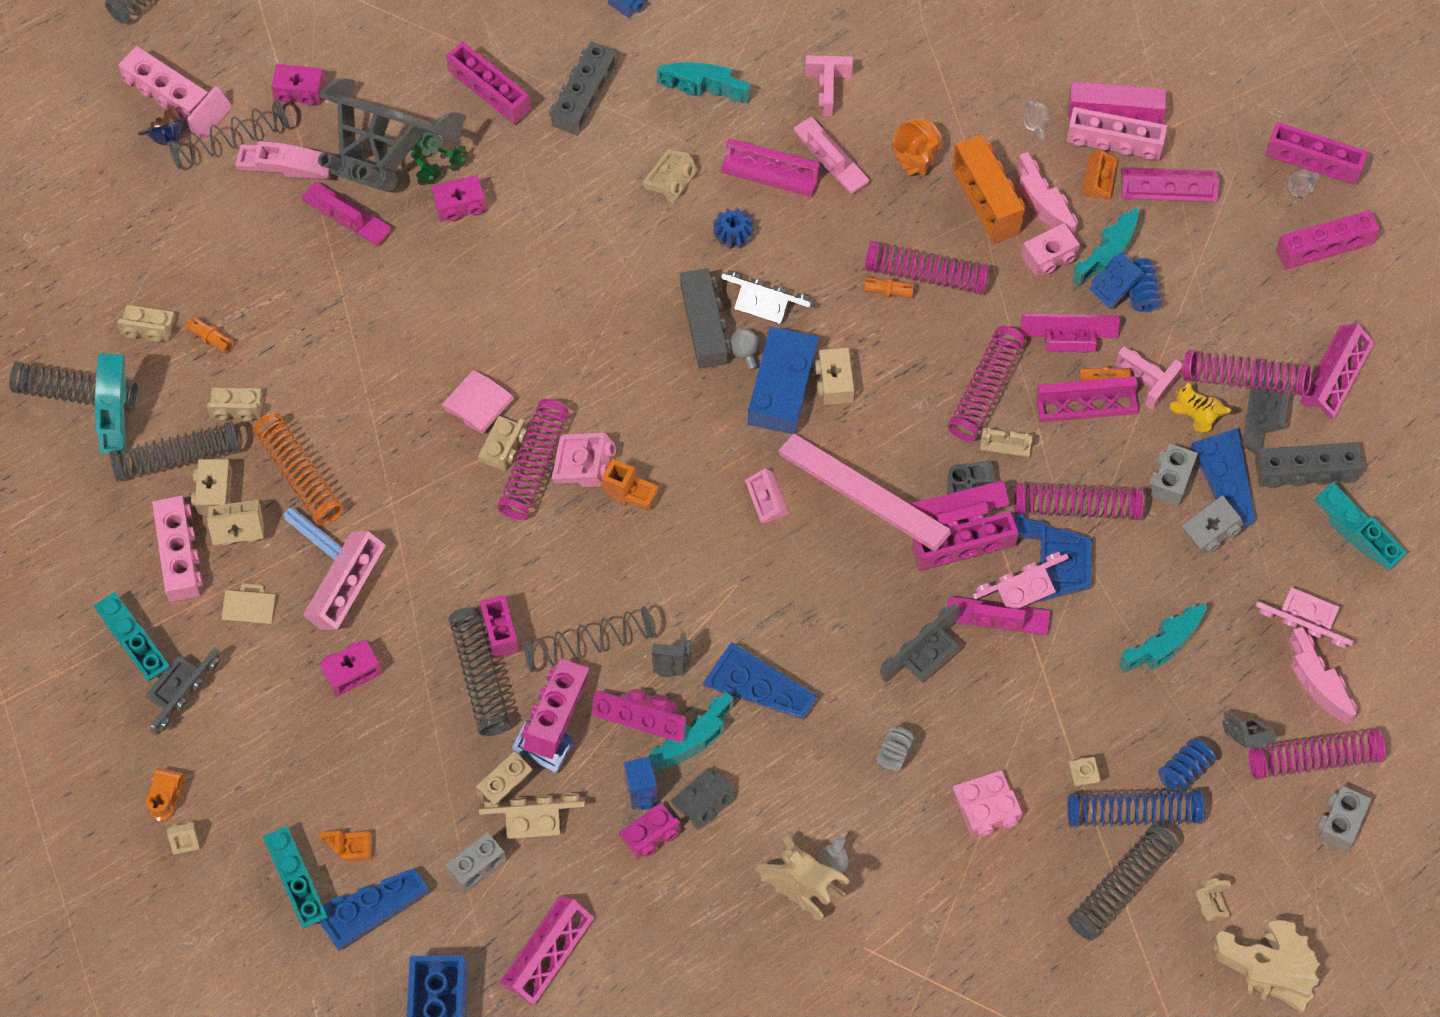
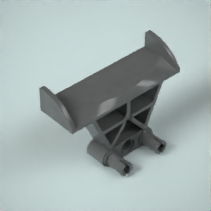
M348 78L335 79L319 93V97L338 104L339 154L321 153L318 157L319 165L328 168L334 175L384 192H390L396 187L398 180L394 170L426 131L458 142L466 118L465 114L451 112L440 117L435 123H431L389 108L352 98L356 81ZM354 108L373 113L368 132L355 128ZM390 119L409 125L397 141L384 137ZM355 134L361 135V137L355 140ZM386 144L392 145L389 151L387 150ZM372 148L377 166L357 158Z

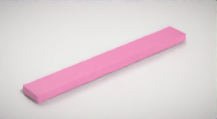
M793 434L778 450L779 455L933 551H936L951 534L950 529L796 434Z

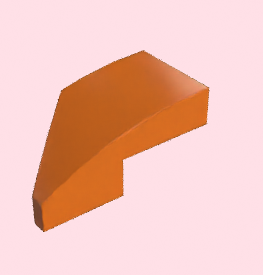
M340 830L319 832V837L343 860H372V834L369 831L345 834Z

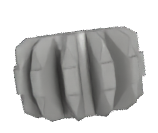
M894 725L890 727L877 755V763L888 770L896 772L900 770L913 742V733L902 727Z

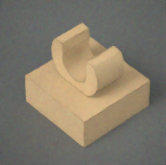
M188 821L186 824L178 826L174 824L172 827L167 828V835L173 855L199 849V841L193 822Z

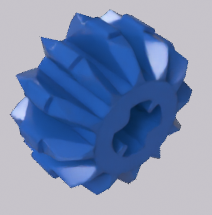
M727 207L726 214L719 212L717 219L713 222L714 236L718 238L720 245L727 242L728 248L732 244L740 248L741 242L748 244L749 237L753 235V220L748 218L747 211L740 213L738 207L735 211H731Z

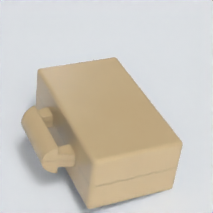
M242 583L240 591L225 590L221 619L272 624L277 596L264 593V586L262 584ZM245 588L260 589L259 593L245 592Z

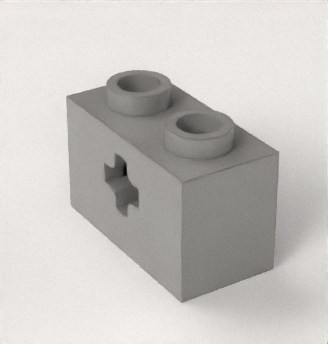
M1222 495L1183 524L1182 528L1202 555H1204L1206 552L1212 553L1221 545L1220 542L1226 537L1231 538L1238 534L1243 522ZM1210 525H1218L1219 529L1215 531L1213 528H1210Z

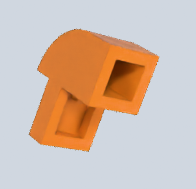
M613 458L601 478L602 488L607 495L624 506L630 503L648 511L659 491L657 485L636 477L634 467Z

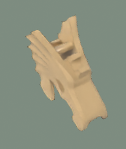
M787 835L783 839L787 848L780 854L785 863L783 865L758 864L753 870L761 875V882L772 884L776 893H782L790 901L796 902L802 911L807 910L815 920H821L824 917L823 913L810 899L816 896L821 903L828 905L830 898L827 891L835 897L843 898L845 893L830 882L838 880L840 883L847 885L849 880L839 871L817 862L812 856L797 848L789 835Z
M1282 920L1269 922L1268 927L1272 933L1266 934L1265 939L1271 948L1261 944H1255L1251 947L1238 945L1234 941L1235 935L1223 931L1217 934L1216 944L1213 948L1217 961L1245 975L1248 994L1251 995L1253 989L1262 992L1260 998L1262 1000H1266L1271 995L1292 1006L1299 1013L1303 1014L1305 1012L1306 1005L1314 997L1311 990L1319 983L1315 972L1319 968L1320 963L1317 962V958L1314 956L1315 952L1307 945L1308 936H1300L1296 933L1295 923Z

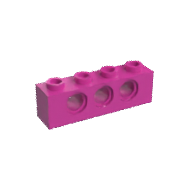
M463 41L446 55L448 72L512 124L515 125L531 111L529 94Z
M1276 122L1265 156L1356 185L1368 151Z
M1368 210L1281 235L1276 252L1284 269L1287 270L1373 245L1380 229L1371 211Z
M1011 511L948 527L951 534L936 551L931 550L913 538L912 551L919 571L1014 547L1018 538V530Z
M561 658L556 668L551 667L547 677L549 684L548 686H542L538 698L541 701L539 705L534 704L530 714L532 721L530 724L526 723L521 735V738L525 739L523 750L553 760L585 688L589 672L588 667Z

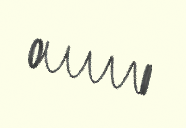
M274 100L272 104L274 129L270 125L268 120L265 118V116L258 109L253 108L251 119L254 138L250 134L248 129L245 127V125L241 122V120L235 116L231 118V133L233 145L229 142V140L220 130V128L212 124L210 127L212 153L209 151V149L206 147V145L203 143L200 137L194 132H191L189 135L191 161L187 158L185 153L182 151V149L178 146L176 142H174L173 140L168 141L167 144L177 168L180 170V168L182 169L183 166L175 146L179 149V151L189 162V164L193 165L194 163L191 143L192 134L197 137V139L201 142V144L204 146V148L210 154V156L214 157L215 151L212 137L213 126L218 129V131L222 134V136L230 145V147L234 149V118L238 120V122L242 125V127L248 133L250 138L255 141V110L263 117V119L266 121L270 129L276 133L277 126L274 112L275 106L276 112L283 127L285 129L289 128V123L280 101Z
M646 606L641 607L646 635L634 615L626 611L623 616V642L611 622L606 618H602L600 622V649L588 629L580 624L577 629V656L564 635L556 631L554 635V663L538 639L533 638L530 647L528 641H523L522 645L530 672L536 671L533 660L534 640L540 645L552 666L556 665V636L558 633L564 639L572 655L578 660L580 656V627L585 629L598 652L602 653V625L604 620L611 626L623 646L626 644V614L631 615L645 639L654 637L652 621Z

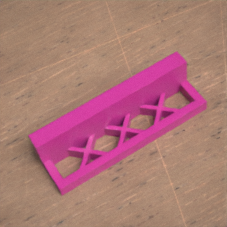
M729 138L726 144V157L721 167V173L812 197L819 179L820 163Z
M1121 167V198L1217 202L1219 177L1214 170Z
M1359 324L1339 326L1311 378L1307 395H1302L1300 399L1304 407L1318 406L1329 419L1336 417L1374 344V341ZM1359 338L1364 343L1360 352H1358L1357 343ZM1349 356H1352L1353 366L1351 370H1348L1347 360ZM1342 374L1343 385L1341 389H1338L1337 379ZM1329 394H1332L1333 404L1331 407L1326 403Z
M1136 376L1038 385L1036 403L1039 421L1050 422L1138 414L1135 394L1137 389ZM1130 397L1131 407L1122 408L1115 402L1119 398ZM1094 400H1102L1108 405L1105 409L1098 410L1091 404ZM1070 402H1078L1083 408L1080 411L1073 412L1067 408V405ZM1043 404H1053L1059 409L1056 413L1045 414Z
M559 896L499 984L507 990L516 992L528 1004L534 1006L594 917L573 898ZM577 911L583 917V920L578 927L572 928L571 918ZM565 934V946L563 949L556 950V939L559 935ZM550 956L551 966L547 971L541 972L540 962L544 957ZM535 978L536 988L529 995L522 988L529 979Z

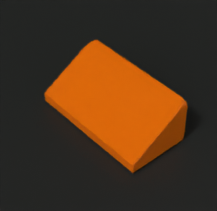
M1101 149L1091 153L1088 157L1082 194L1102 199H1111L1118 158Z

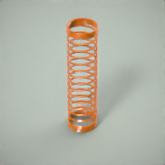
M278 413L265 415L256 422L253 433L260 439L261 444L264 445L265 450L268 451L269 456L272 457L273 462L276 463L285 480L289 481V486L293 487V491L297 493V497L301 499V503L305 505V509L309 511L316 525L323 526L333 522L343 511L342 503H340L339 499H334L335 493H330L331 488L326 487L327 482L322 480L323 476L318 474L319 471L314 468V463H310V457H306V452L302 451V446L297 445L298 440L293 439L294 434L289 433L290 428L285 427L286 422L283 421L282 416ZM279 418L277 422L268 426L264 432L258 433L261 426L265 423ZM284 429H288L287 433L276 438L271 444H266L269 439L276 437ZM288 435H292L291 439L283 442L276 449L271 450L273 445L281 442ZM292 441H296L295 445L287 448L280 455L275 456L277 451L285 448ZM296 447H300L299 451L291 454L284 461L279 462L282 456L289 454ZM300 453H304L303 457L295 460L289 467L283 468L286 462L293 460ZM304 459H308L307 463L298 467L293 473L287 474L290 468L297 466ZM308 465H312V469L305 471L297 479L291 480L294 474L301 472ZM312 471H316V475L309 477L301 485H295L298 480L305 478ZM316 477L321 478L320 481L312 484L305 491H299L302 486L309 484ZM320 483H325L324 487L316 490L309 497H304L306 492L313 490ZM324 489H329L328 493L319 497L315 502L308 504L310 498L317 496ZM328 495H333L331 500L312 510L315 504L324 500ZM335 510V512H333L330 516L318 520L319 517L325 516Z

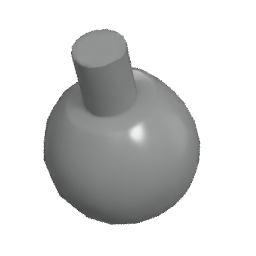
M738 328L730 339L731 352L737 358L745 359L750 370L758 366L754 354L759 349V340L752 331Z
M836 836L833 845H827L820 850L816 861L843 874L849 865L848 855L843 849L846 839L843 836Z

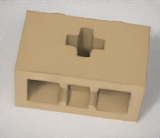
M849 349L819 350V358L814 360L815 374H820L821 381L817 382L818 396H823L824 405L853 403L854 386Z
M198 459V469L193 471L196 491H192L191 503L192 506L196 507L199 516L208 514V506L230 504L232 468L228 459Z
M259 500L208 506L207 522L213 545H229L240 541L253 542L263 538L264 522Z

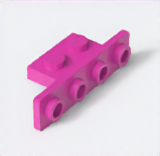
M314 182L302 196L303 202L376 246L391 231L389 225L318 182Z
M1022 314L1020 333L1024 337H1045L1046 351L1095 352L1096 338L1118 337L1120 318L1118 315Z
M997 481L909 504L944 526L952 527L958 525V520L968 518L969 522L983 519V514L989 513L988 510L1009 505V499L1004 481Z
M948 597L947 607L956 603L961 613L960 618L954 623L1047 635L1050 615L1048 610L1028 607L1010 609L1006 608L1005 604Z
M631 689L630 692L621 696H615L602 691L594 693L593 716L673 741L681 742L684 740L686 717L675 714L677 703L667 701L666 697L647 695L645 691L640 689Z

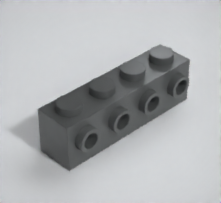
M590 42L587 49L582 50L577 67L574 66L572 68L567 85L564 84L562 86L557 103L554 102L550 108L549 116H551L553 127L578 136L617 65L616 50L594 42Z
M709 268L681 272L680 287L698 369L727 364V354H731L729 339L724 340L723 333H726L724 318L720 319L718 313L722 312L720 298H715L714 291H717L715 276L710 277Z
M1358 442L1264 448L1258 450L1255 458L1259 487L1277 488L1281 485L1298 487L1306 483L1325 485L1335 481L1351 483L1359 479L1363 470Z

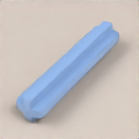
M288 508L283 515L284 519L335 560L342 547L295 508Z

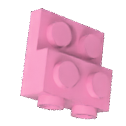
M606 433L560 435L552 480L556 484L579 483L582 487L602 486L601 478L609 465L610 457H614L616 453L614 442Z
M1002 770L955 785L952 788L971 837L979 835V837L987 836L994 831L993 829L1002 826L1005 829L1017 825L1021 819V809L1013 790L1009 789Z

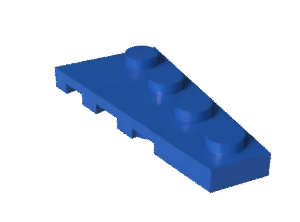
M412 868L383 879L380 884L369 888L365 886L357 889L358 892L345 897L341 895L331 899L332 902L322 905L328 918L319 923L337 950L340 951L429 893V889L416 870Z

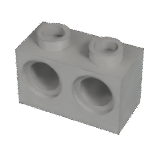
M1170 443L1166 452L1161 450L1156 464L1160 466L1159 472L1153 471L1149 486L1153 487L1150 496L1179 506L1198 453ZM1171 461H1176L1180 463V465H1173ZM1163 482H1169L1173 486H1166Z
M1341 786L1338 793L1332 792L1327 803V807L1331 808L1328 816L1323 814L1317 826V829L1321 830L1318 840L1348 852L1357 835L1371 798L1344 786ZM1341 803H1348L1353 810L1344 809ZM1332 825L1341 827L1343 833L1335 832L1332 829Z
M487 832L445 866L448 876L465 895L506 862V858L502 848Z

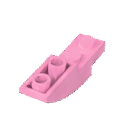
M258 141V145H240L235 163L238 170L282 172L285 177L329 179L331 173L328 168L322 167L318 163V157L322 152L274 142Z
M1028 152L1019 155L1017 168L1022 177H1020L1018 190L1026 203L1049 227L1053 229L1065 223L1073 236H1075L1078 222L1076 216L1073 213L1071 214L1068 209L1066 197L1060 194L1057 187L1049 189L1046 179H1042L1039 174L1036 160H1032Z
M1303 627L1294 629L1289 641L1296 655L1290 666L1296 677L1310 696L1324 710L1344 724H1351L1356 716L1357 708L1353 699L1349 698L1345 691L1346 686L1343 678L1337 675L1334 668L1325 671L1322 658L1320 656L1317 657L1313 649L1314 642L1312 637L1306 634Z

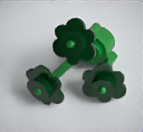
M426 131L411 149L412 152L410 154V157L415 159L421 167V171H418L416 174L418 184H432L442 173L437 163L432 165L430 163L424 164L420 156L436 155L438 152H441L450 157V169L456 171L457 168H461L467 161L468 152L464 145L456 146L453 152L441 147L443 139L439 135Z

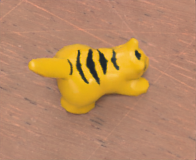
M1190 383L1177 390L1175 393L1177 401L1170 403V409L1174 413L1187 414L1192 417L1194 422L1193 428L1200 433L1209 432L1212 429L1213 422L1218 417H1223L1231 412V409L1223 406L1222 402L1217 398L1206 397L1194 392Z

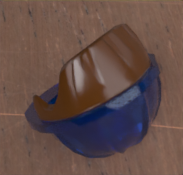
M171 105L165 110L164 118H156L155 122H151V127L139 131L138 135L147 134L155 143L168 145V141L173 140L176 142L181 137L184 120L180 117L176 108Z

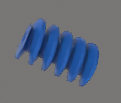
M1148 258L1132 260L1144 274L1129 290L1131 307L1140 312H1150L1159 309L1162 306V301L1159 300L1161 294L1157 291L1159 285L1156 283L1158 278L1155 275V266L1151 265L1152 261Z
M1190 739L1186 746L1180 748L1179 753H1175L1172 759L1168 760L1165 766L1159 769L1158 775L1161 782L1170 791H1175L1179 795L1180 790L1178 787L1183 790H1187L1189 787L1185 780L1190 783L1195 782L1196 779L1192 773L1197 776L1202 775L1203 772L1199 766L1208 769L1210 765L1207 760L1215 762L1217 758L1205 743L1196 739Z

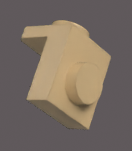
M1095 757L1077 758L1068 762L1065 773L1067 781H1073L1074 787L1093 785L1100 782Z
M1213 878L1204 882V887L1195 892L1200 902L1202 914L1206 917L1207 921L1226 920L1230 915L1220 892L1231 887L1230 881Z

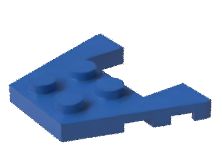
M1015 513L1014 522L1018 530V538L1041 540L1040 565L1047 562L1045 557L1060 552L1061 556L1064 554L1068 556L1067 560L1046 568L1055 593L1030 604L1090 589L1091 539L1062 528L1058 530L1046 526L1045 522L1039 520L1035 522L1024 518L1022 514Z

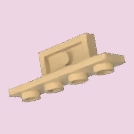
M577 793L564 794L563 798L553 799L551 795L538 796L537 800L526 801L525 797L511 798L510 802H498L496 805H493L489 800H485L484 804L479 805V814L505 813L507 839L560 835L559 809L585 807V797H579Z

